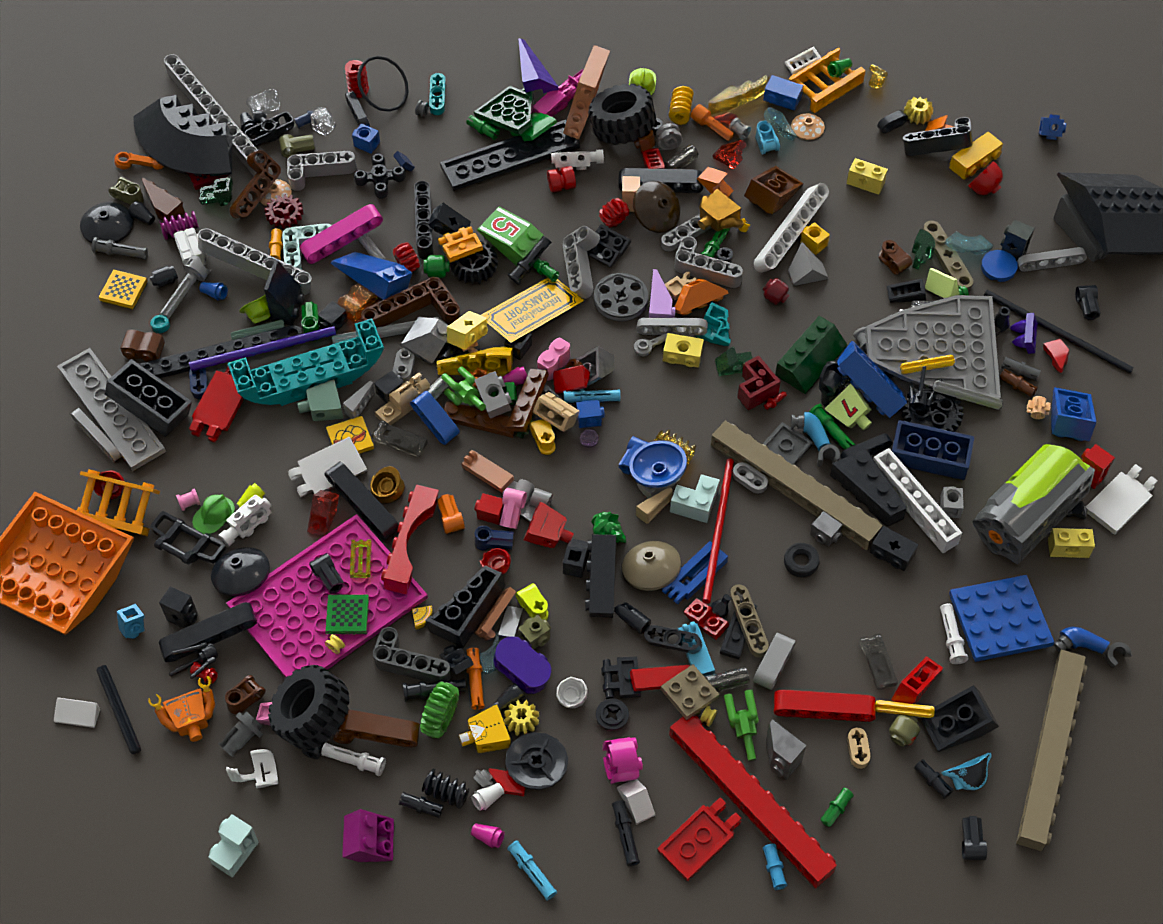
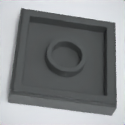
M782 422L763 444L775 454L781 455L790 464L796 465L812 447L813 442Z

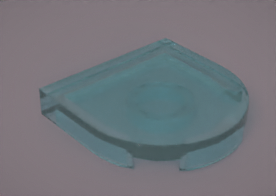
M771 107L765 110V120L770 126L773 125L778 129V134L790 140H794L797 137L782 112Z

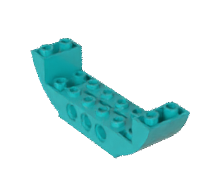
M373 319L355 323L357 336L355 338L252 370L249 368L246 357L229 362L228 366L238 394L254 403L281 404L283 406L307 398V389L330 380H335L336 388L353 384L352 381L371 369L380 358L384 349Z

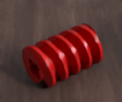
M352 60L345 65L348 92L354 91L356 97L361 98L363 96L358 87L357 74L363 62ZM366 66L363 67L361 73V86L365 95L369 91Z

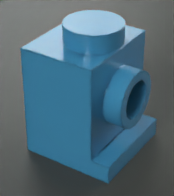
M136 604L117 611L118 627L125 638H136L139 636V633L145 631L143 621L145 616ZM133 614V617L128 619L126 618L127 616Z

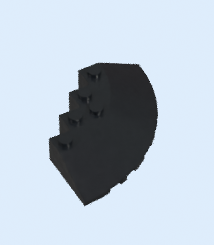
M177 95L159 98L133 116L134 129L139 143L144 151L160 165L172 168L175 172L187 174V172L194 173L195 176H201V174H210V176L232 174V135L226 122L214 124L209 113L198 115L193 104L182 106Z

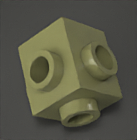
M539 615L534 618H528L518 628L519 638L522 641H527L533 650L538 646H544L550 639L551 627Z

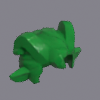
M601 512L593 516L591 521L594 525L593 534L616 535V543H626V536L622 532L621 523L618 521V514Z

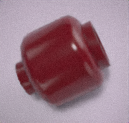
M778 278L770 279L762 289L764 291L763 296L774 305L780 302L784 304L790 296L788 294L789 286Z

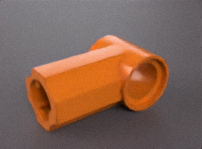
M449 494L442 495L437 499L442 515L441 519L445 533L448 534L465 529L461 512L458 511L454 496Z

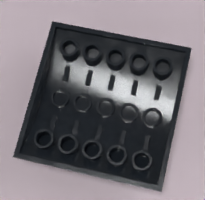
M1057 173L1059 180L1105 254L1163 255L1162 187L1137 175Z

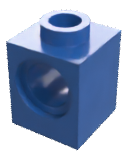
M360 124L352 133L354 147L372 154L380 143L379 131L364 124Z
M599 400L576 402V409L580 411L577 417L579 428L601 426L605 413L604 407H600Z

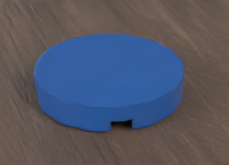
M1003 250L988 252L983 257L981 264L983 274L991 280H998L997 282L1009 281L1014 277L1018 267L1015 257Z

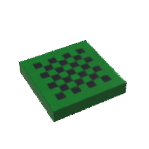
M328 595L326 634H367L369 595Z

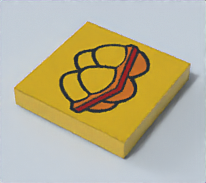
M362 416L326 427L332 445L350 437L359 454L374 449Z

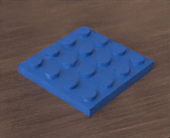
M1027 575L950 590V598L975 662L1052 647L1054 645L1053 637Z

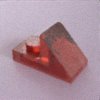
M744 140L721 145L712 157L734 169L743 160L741 154L747 144Z

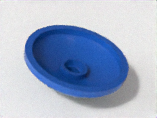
M653 441L641 446L634 452L629 462V469L633 479L637 483L650 488L665 487L676 482L687 468V458L684 450L679 445L670 441Z

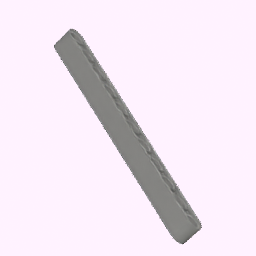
M167 55L164 58V63L170 78L201 114L209 113L214 124L226 122L232 135V151L251 174L255 176L257 172L248 165L247 157L250 153L258 151L257 148L177 55ZM256 155V156H255V160H256L257 163H259V162H260V159H259V157Z

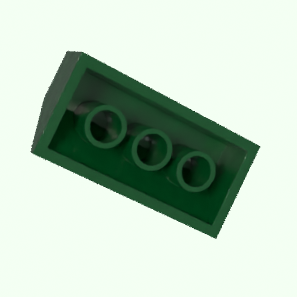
M819 315L777 362L775 375L806 395L820 379L824 365L828 361H835L848 344L836 326Z

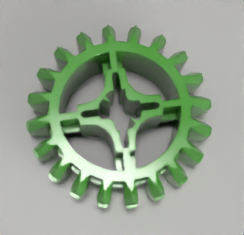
M441 681L433 688L422 713L420 724L422 733L438 739L444 735L455 714L459 700V690L457 687Z

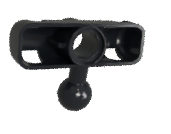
M259 110L253 115V119L258 125L247 129L244 134L255 147L265 142H274L279 138V135L293 129L294 119L289 112H282L267 119L265 112ZM283 116L286 123L280 126L279 118ZM254 131L256 138L250 139L249 133Z

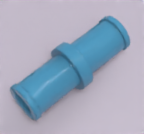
M767 844L763 847V851L767 861L766 869L770 872L774 890L784 889L787 887V883L782 870L784 865L779 859L776 844Z

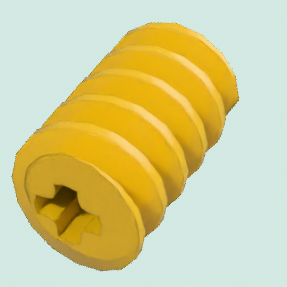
M679 86L672 92L669 118L673 123L679 125L686 124L689 121L694 92L687 86Z

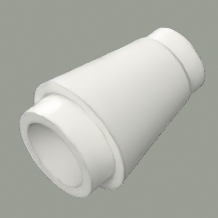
M499 783L475 791L471 799L479 811L482 809L486 810L504 794V790Z

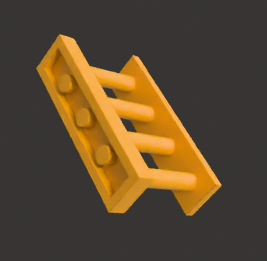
M840 48L828 52L827 55L800 72L791 75L789 81L804 85L803 93L811 99L810 110L813 113H816L864 82L866 70L862 67L853 71L849 68L844 72L847 75L844 78L829 75L828 65L832 61L839 60ZM823 72L834 84L827 86L816 75ZM810 79L822 91L815 94L803 83Z
M88 469V473L80 471V475L88 477L81 505L76 511L113 528L148 536L150 529L143 527L144 523L142 522L150 493L160 494L159 490L154 489L155 485L143 482L141 486L99 476L100 472ZM96 480L104 481L106 485L98 512L96 511L95 515L89 514L90 510L88 507ZM114 484L125 486L117 516H114V519L107 518L108 514L106 512ZM133 488L143 492L135 521L133 520L132 524L125 522L126 518L124 517Z

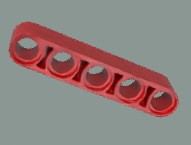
M777 690L774 692V714L783 717L870 722L876 719V699L871 695Z

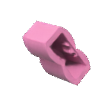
M559 337L550 344L549 350L544 351L539 356L537 366L538 369H547L549 373L547 381L553 379L554 371L564 367L570 360V343Z

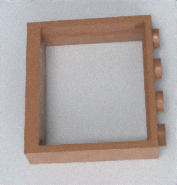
M593 46L578 82L563 134L576 139L580 138L589 116L588 111L591 101L598 92L609 57V50Z

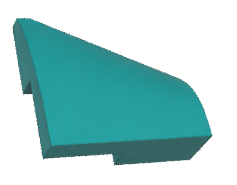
M711 302L703 318L708 322L707 333L695 336L714 344L729 346L731 339H729L728 333L730 329L727 321L729 317L728 310Z

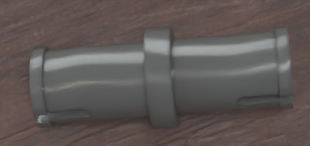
M1005 357L1001 368L1017 373L1016 375L1018 376L1023 375L1034 381H1037L1041 372L1040 369L1025 365L1023 361L1020 363Z

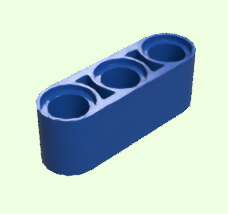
M424 391L410 402L417 415L443 445H446L460 433L456 424L428 391Z

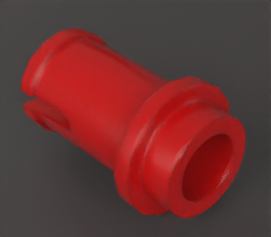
M195 662L190 669V673L193 674L202 665ZM205 668L197 676L207 684V676H209L212 684L216 681L218 673L214 668Z

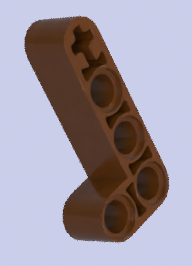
M262 150L252 152L247 157L248 165L257 173L230 207V215L235 219L247 217L281 173L279 164ZM256 155H257V156L259 157V159H260V162H259V163H257L256 160H255V156H256ZM269 167L273 171L272 175L268 172ZM259 180H260V181L262 182V184H263V187H262V188L259 187V185H258V181H259ZM248 193L252 195V201L248 199Z
M348 710V714L344 717L343 725H340L339 731L333 735V740L340 744H348L354 738L412 748L418 744L420 724L410 720Z

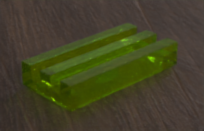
M359 539V541L351 540L350 578L371 577V539H367V541H363V539ZM356 547H359L358 573H355ZM363 547H367L366 573H362Z

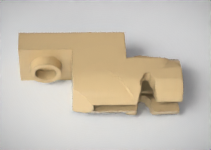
M417 373L410 378L409 382L406 381L390 393V402L375 412L376 417L387 428L413 410L410 402L430 388L426 378L421 380V373Z

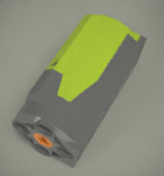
M1050 444L1043 445L988 499L985 507L973 519L972 522L979 537L992 553L1005 556L1018 565L1090 492L1095 469L1084 463L1074 452L1065 447Z

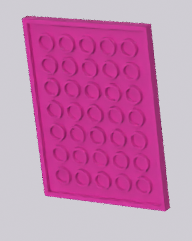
M356 514L269 573L266 581L258 589L249 594L234 597L226 604L228 608H232L241 603H251L257 624L247 629V631L286 678L291 676L292 672L296 669L301 670V667L308 665H318L328 670L380 633L382 629L390 626L428 599V595L413 577L407 595L383 589L384 581L381 580L383 569L388 568L386 563L391 552ZM327 553L332 559L335 569L345 586L337 593H329L320 578L314 575L309 562ZM328 595H369L367 634H333L345 644V647L340 649L339 654L333 653L325 645L326 640H330L332 635L325 632Z

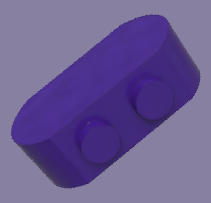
M515 636L504 638L497 645L493 657L494 667L527 694L538 693L546 687L551 675V666L543 654L537 653L527 641H522L519 637Z

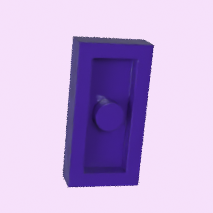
M1027 313L1025 320L1016 322L1009 327L1015 332L1025 333L1015 338L1012 343L1020 348H1026L1028 354L1036 352L1038 323L1034 313Z

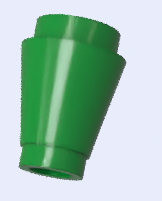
M849 58L832 61L827 68L829 75L832 77L841 76L852 67V61Z

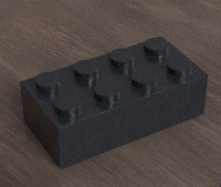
M132 359L107 380L105 389L107 397L165 437L189 415L192 404L191 400Z

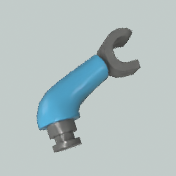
M804 412V415H798V417L791 415V428L794 429V426H796L797 429H803V433H807L819 451L817 466L822 465L823 458L830 459L833 463L841 459L839 449L830 444L822 423L814 414Z

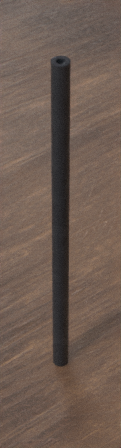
M986 290L984 296H992L994 302L1009 308L1026 318L1027 313H1031L989 290ZM1035 315L1039 326L1128 373L1132 372L1133 366Z

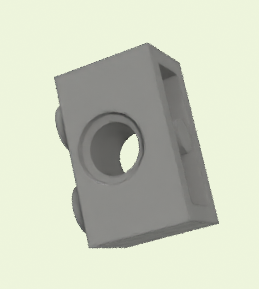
M496 371L474 379L490 419L511 410L509 404L512 401L509 393H504L502 389L505 387L502 376L498 377ZM492 392H499L495 397L490 396Z

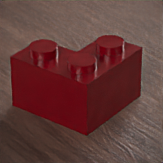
M759 355L743 363L742 377L745 379V382L739 385L737 398L749 411L767 401L768 398L779 394L781 381Z

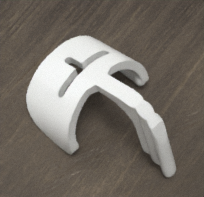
M269 750L250 751L255 770L253 774L241 775L237 769L226 767L227 774L233 782H245L255 779L257 789L278 784L274 755ZM261 763L263 764L264 773L270 772L269 774H265L266 782H263V776L260 765Z

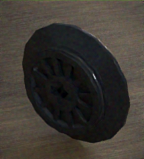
M533 732L522 735L512 742L506 752L505 765L508 774L517 784L527 789L542 790L552 787L562 780L568 767V755L565 747L557 738L546 733ZM533 761H534V762L540 761V764L537 763V764L534 765V764H533Z

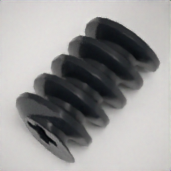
M433 768L425 778L422 792L425 791L428 796L433 794L435 799L441 796L442 802L448 800L449 805L453 806L456 803V807L461 809L470 790L469 788L466 789V782L463 781L460 786L458 785V778L450 782L451 775L443 779L442 771L435 776L436 769Z

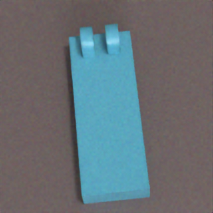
M690 622V625L683 624L678 630L695 633L702 641V648L698 653H686L690 666L694 664L704 677L715 674V668L698 623ZM695 639L692 642H686L690 647L697 644Z

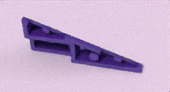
M520 38L521 72L525 92L542 89L544 94L559 90L556 82L526 41Z

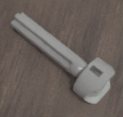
M192 255L184 266V270L188 274L166 303L160 315H165L169 319L195 281H204L211 272V270L205 268L198 256Z

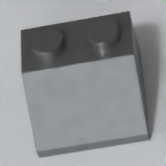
M772 720L769 724L766 738L769 764L777 776L784 777L787 780L802 762L806 745Z

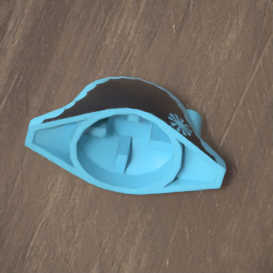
M986 753L941 773L943 776L950 777L953 780L956 790L980 789L987 781V767L992 755L991 753Z

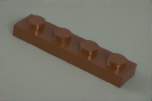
M530 369L508 421L507 428L509 431L526 432L533 416L536 402L541 396L549 373L547 369Z
M447 401L444 407V411L455 424L511 438L514 437L516 432L509 431L507 428L509 416L498 415L490 419L485 410L481 411L478 408L462 404L457 406L450 401Z

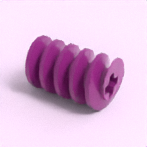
M192 211L191 217L186 212L184 218L178 214L177 220L171 216L170 221L164 217L163 223L160 222L165 240H168L169 234L174 239L173 234L176 232L185 231L189 228H194L196 232V228L199 229L194 211Z

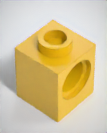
M814 222L809 227L806 226L803 229L800 243L803 242L812 253L817 255L828 246L830 234Z

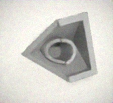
M802 242L788 270L793 286L828 279L823 263Z

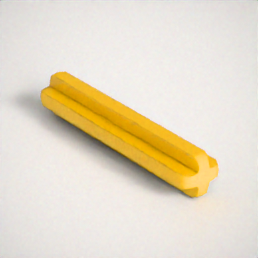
M953 355L912 361L902 363L900 370L902 374L922 371L923 366H926V370L953 366L955 359Z
M882 700L876 701L877 712L932 718L935 715V708L933 706Z

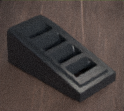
M923 279L887 286L890 303L927 300ZM893 291H897V296H894Z

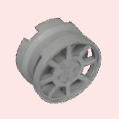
M665 124L656 131L658 143L664 150L675 149L682 143L683 138L676 124Z

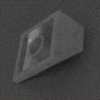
M418 317L400 346L432 365L447 341V326L449 325L440 319Z
M599 346L577 358L590 372L587 386L614 371V355Z

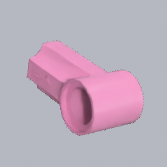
M511 488L505 489L502 500L504 508L500 521L501 526L517 529L521 509L524 508L527 499L526 492Z

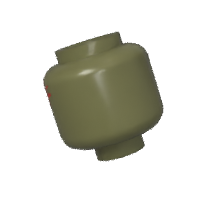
M908 715L897 716L889 729L890 739L902 747L912 745L920 733V727L917 724L918 720Z

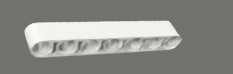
M819 183L806 190L754 260V268L757 272L763 273L774 269L828 197L829 190L824 183Z

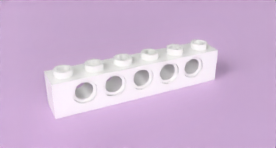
M888 448L874 456L873 460L907 507L906 511L938 549L945 553L958 545L962 535L960 529L895 454Z

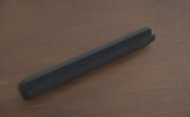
M102 665L96 669L129 751L134 755L141 751V746L106 665Z

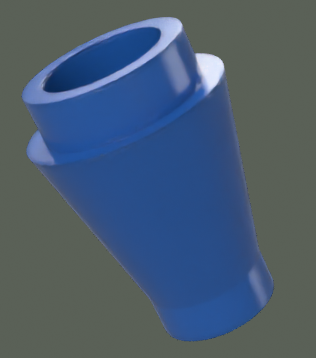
M202 282L199 287L200 292L216 300L225 299L228 293V288L223 283Z

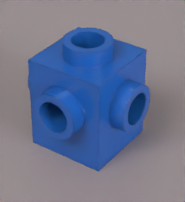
M1050 114L1049 118L1041 117L1040 135H1047L1046 139L1054 140L1057 137H1062V133L1066 131V123H1064V119H1060V115Z

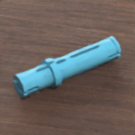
M620 389L564 391V401L566 403L599 400V402L620 401L621 399Z
M514 841L510 844L507 850L510 851L518 862V867L526 872L546 900L554 897L557 890L554 889L534 863L533 856L531 854L528 855L519 841Z

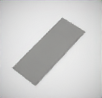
M507 606L498 635L515 636L523 608Z

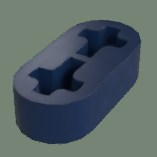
M205 368L194 371L190 369L189 378L192 395L196 399H201L208 387ZM197 373H200V379H197ZM201 385V387H202L201 391H200V392H197V391H198V386Z

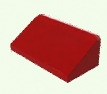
M583 365L554 371L555 393L560 394L564 393V391L568 392L586 388L590 372Z

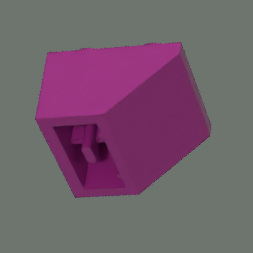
M363 809L345 815L343 858L357 862L392 861L394 819Z

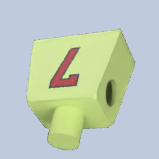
M852 384L848 385L825 408L827 412L847 427L853 428L858 424L864 431L872 424L865 416L870 412L871 408L859 390Z

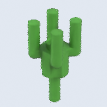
M463 366L458 368V373L465 380L459 383L455 382L447 373L442 374L441 379L455 390L454 394L450 389H446L444 395L455 405L458 406L463 401L470 406L475 405L481 411L486 408V405L479 399V391L473 386L475 377Z
M753 690L744 691L748 710L737 712L732 694H726L724 699L730 726L735 728L737 738L744 739L748 761L756 760L752 736L757 735L756 724L759 719Z

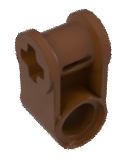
M886 240L883 242L879 259L892 273L897 275L912 265V259L909 254L903 251L895 241Z
M253 675L246 676L240 683L228 690L225 695L229 712L232 714L242 713L254 702L260 700L264 696L266 689L260 687L255 682ZM233 700H240L237 703H231Z

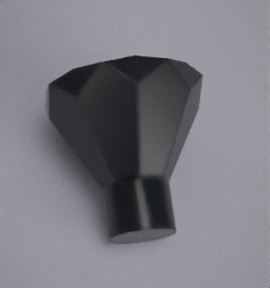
M1080 501L1066 516H1074L1086 520L1088 509L1083 501Z
M725 594L722 599L712 602V611L716 615L727 616L729 612L728 603L731 597Z

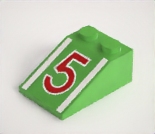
M500 206L477 229L482 236L516 266L517 262L522 261L542 236H544L530 222Z

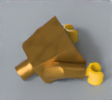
M716 189L710 196L702 197L699 206L701 219L698 221V226L702 230L709 226L715 231L736 227L741 232H747L750 224H746L745 218L740 219L741 207L721 191Z

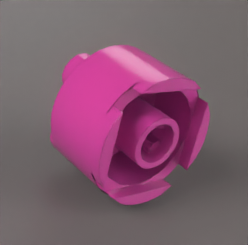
M635 737L603 742V751L607 750L606 757H603V762L608 780L612 779L611 784L639 778V770L643 769L641 757H637L636 750L638 749V744Z

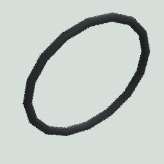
M373 56L367 58L360 65L357 74L358 87L369 105L379 111L391 112L398 110L406 102L409 93L408 81L404 71L396 62L388 57ZM375 59L386 60L393 64L401 73L405 82V95L398 106L382 108L372 103L365 95L361 86V73L363 67L369 61Z

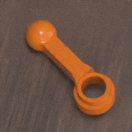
M119 152L114 160L115 165L120 169H128L132 164L153 167L154 169L164 168L152 157L136 155L130 152ZM125 157L128 160L123 162L120 161L119 158Z

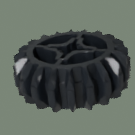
M481 241L483 250L450 262V269L454 277H458L459 281L464 280L465 284L470 281L472 285L474 282L480 284L481 280L487 282L488 277L492 278L493 273H496L498 258L494 248H490L489 243L484 245L483 241Z

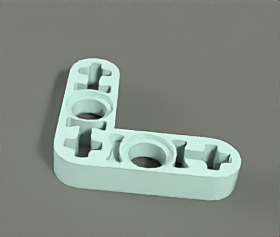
M316 224L286 228L282 233L284 262L292 265L291 259H294L295 264L293 266L301 269L300 244L316 235V232L320 233L332 225ZM307 232L313 233V235L310 237L304 236V234ZM289 235H292L293 241L289 240ZM290 248H296V249H297V250H296L295 252H293V253H289V252L287 251V250L290 249Z

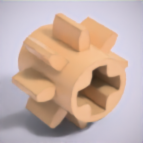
M1035 396L1032 400H1028L1027 413H1031V417L1034 419H1043L1045 415H1049L1051 403H1046L1045 397Z

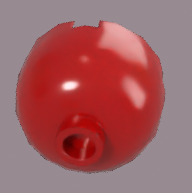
M993 161L968 186L979 195H988L991 192L995 194L1001 188L999 184L1003 180L1002 170Z

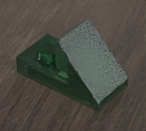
M731 347L715 359L718 376L742 373L743 363L753 359L751 351L736 354L735 347Z

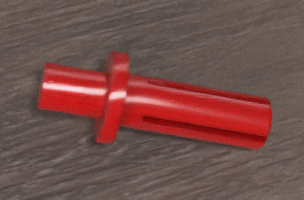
M782 391L774 398H768L764 408H775L777 403L787 396V393Z

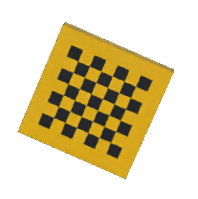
M113 269L99 295V300L133 309L148 282L147 278Z

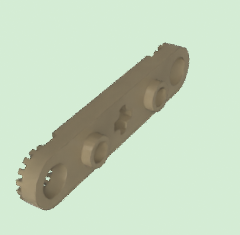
M936 221L926 222L923 227V233L947 275L957 279L958 287L965 286L969 291L973 285V278L943 228ZM934 227V229H936L937 231L932 232L929 231L928 228ZM961 280H962V281H963V280L965 281V280H966V282H967L968 284H967V285H963V284H961L959 281H961Z

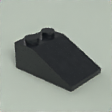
M275 260L264 288L272 322L283 320L284 324L293 325L295 319L299 317V307L303 305L305 295L302 294V289L298 282L279 261Z
M974 685L935 706L934 717H920L939 752L982 737L999 727L981 692Z

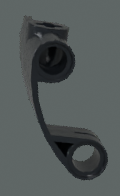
M837 362L824 365L820 375L819 390L821 391V403L826 407L838 396V387L841 382L851 383L850 381L852 380L848 375L843 376L839 372Z

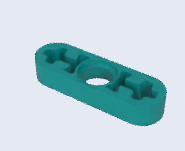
M435 73L430 77L429 107L430 112L434 115H441L445 111L446 81L445 76L441 73ZM435 92L442 93L440 96L433 95Z

